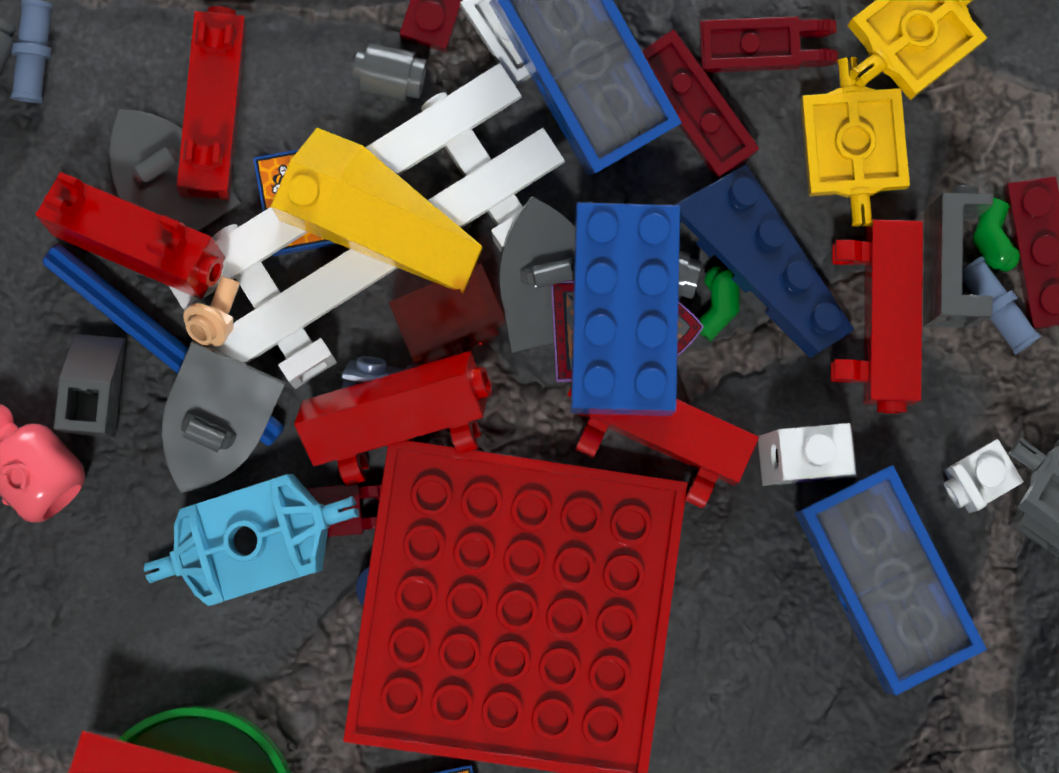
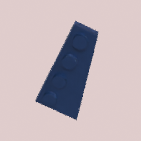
M747 165L675 204L680 206V223L683 222L699 238L696 244L710 258L715 254L735 275L732 280L745 293L748 291L752 292L766 306L765 313L809 358L854 331L849 320Z

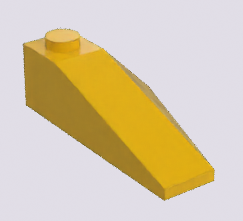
M320 128L314 130L290 160L270 206L279 221L462 294L465 292L483 249L482 245L363 145Z

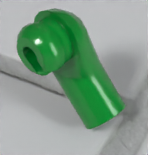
M993 198V206L979 217L973 233V243L988 266L1005 272L1017 266L1020 255L1017 248L1012 245L1002 230L1010 205L1000 199Z
M723 266L710 268L704 277V284L711 291L712 306L698 319L704 326L699 334L709 342L727 326L740 310V287L732 280L735 275Z

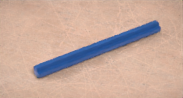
M61 244L54 245L46 253L42 261L45 267L177 374L179 373L189 349L186 345ZM272 415L260 438V441L267 446L272 445L284 430L283 424Z

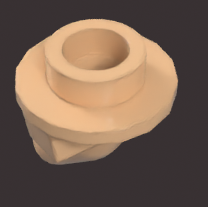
M221 276L210 306L195 303L191 304L184 311L183 319L187 333L195 342L210 347H219L228 339L229 334L234 329L233 317L228 314L240 282Z

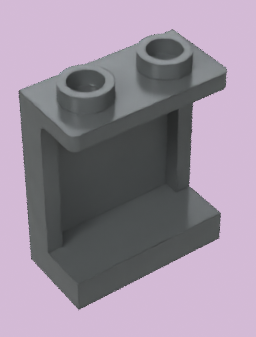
M957 185L948 187V193H942L925 210L923 327L973 329L992 317L993 296L962 295L963 221H975L993 206V195L979 194V187Z

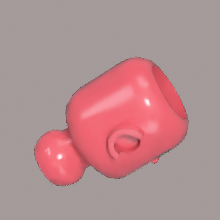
M0 404V496L3 498L2 503L10 506L22 519L28 522H43L66 507L82 489L86 478L84 467L79 459L49 428L41 424H27L18 428L14 424L11 411L6 406Z

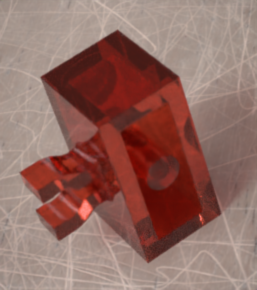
M482 264L475 266L464 294L461 293L460 289L452 290L433 283L389 302L414 363L423 359L425 364L448 358L453 355L451 347L470 340L472 346L483 344L499 336L497 328L505 325L504 315Z

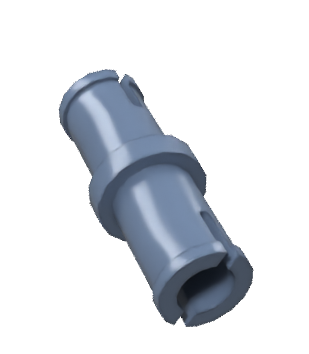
M21 0L22 9L18 42L13 43L11 54L16 56L13 91L10 98L22 102L42 103L46 60H50L52 56V49L47 46L53 4L40 0Z
M983 256L962 269V281L972 295L993 296V313L989 319L1013 349L1012 352L1015 355L1041 338V335L1035 331L1015 303L1018 299L1013 290L1006 291L986 264Z

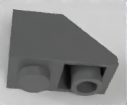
M74 334L59 378L54 429L66 434L115 438L125 338Z

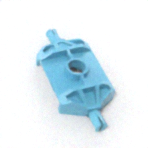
M286 474L179 509L174 524V551L169 552L170 556L144 563V572L159 569V571L145 576L149 583H154L174 575L176 577L182 576L194 595L207 606H212L305 575L323 571L328 528L332 524L359 517L358 508L343 511L345 508L357 505V502L353 496H350L347 499L324 506L318 503L294 474ZM243 526L250 527L257 536L256 549L249 555L241 554L234 544L235 534Z

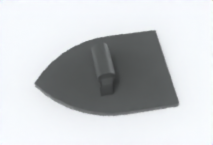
M119 109L110 141V166L119 198L156 214L165 215L182 222L185 226L199 232L241 205L232 190L230 201L180 197L177 188L182 128L150 113Z
M534 197L528 200L513 221L505 238L499 262V291L510 351L512 353L554 343L551 285L573 281L575 227L561 213Z
M194 340L191 342L169 393L162 420V441L165 458L173 480L181 493L198 490L225 478L249 457L263 435L286 383L210 347L201 345Z

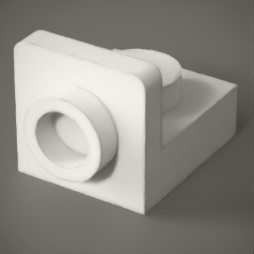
M998 439L943 470L949 479L944 482L948 495L958 508L965 506L968 513L981 510L989 502L1024 482Z

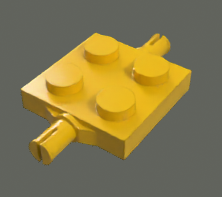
M973 0L874 1L853 17L847 25L865 46L869 55L868 58L850 70L852 80L868 70L855 83L859 87H864L866 83L883 71L884 74L893 79L911 101L987 39L985 34L971 19L966 6Z
M847 57L837 60L840 88L828 94L803 95L800 99L808 195L836 194L850 198L852 226L859 227L861 224L868 226L872 221L870 196L880 191L907 189L910 186L901 88L875 90L865 86L859 87L855 84L859 76L854 80L850 76V70L858 65V58L851 57L848 61Z

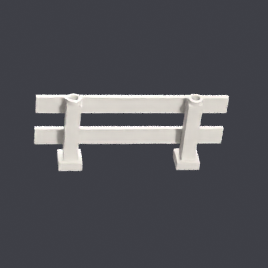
M500 63L450 95L442 92L433 96L421 107L423 112L365 147L397 175L402 174L445 147L464 178L428 201L460 228L488 212L496 225L491 232L493 241L500 252L513 221L523 208L514 194L565 163L564 158L544 128H541L492 160L472 129L522 98ZM270 207L240 227L237 224H232L213 236V240L226 257L223 262L224 266L221 276L230 279L236 278L255 310L233 323L234 329L221 346L210 348L247 364L278 344L286 357V360L278 365L287 380L296 389L337 363L324 341L319 338L312 342L304 327L393 272L397 267L350 249L281 293L262 264V261L308 232L279 221ZM220 278L215 285L208 288L203 298L216 291ZM170 287L184 310L191 304L200 301L198 298Z

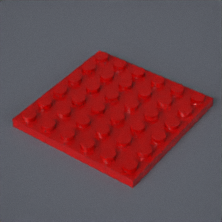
M408 440L387 445L343 742L559 773H648L688 482L475 450L458 454L455 447Z

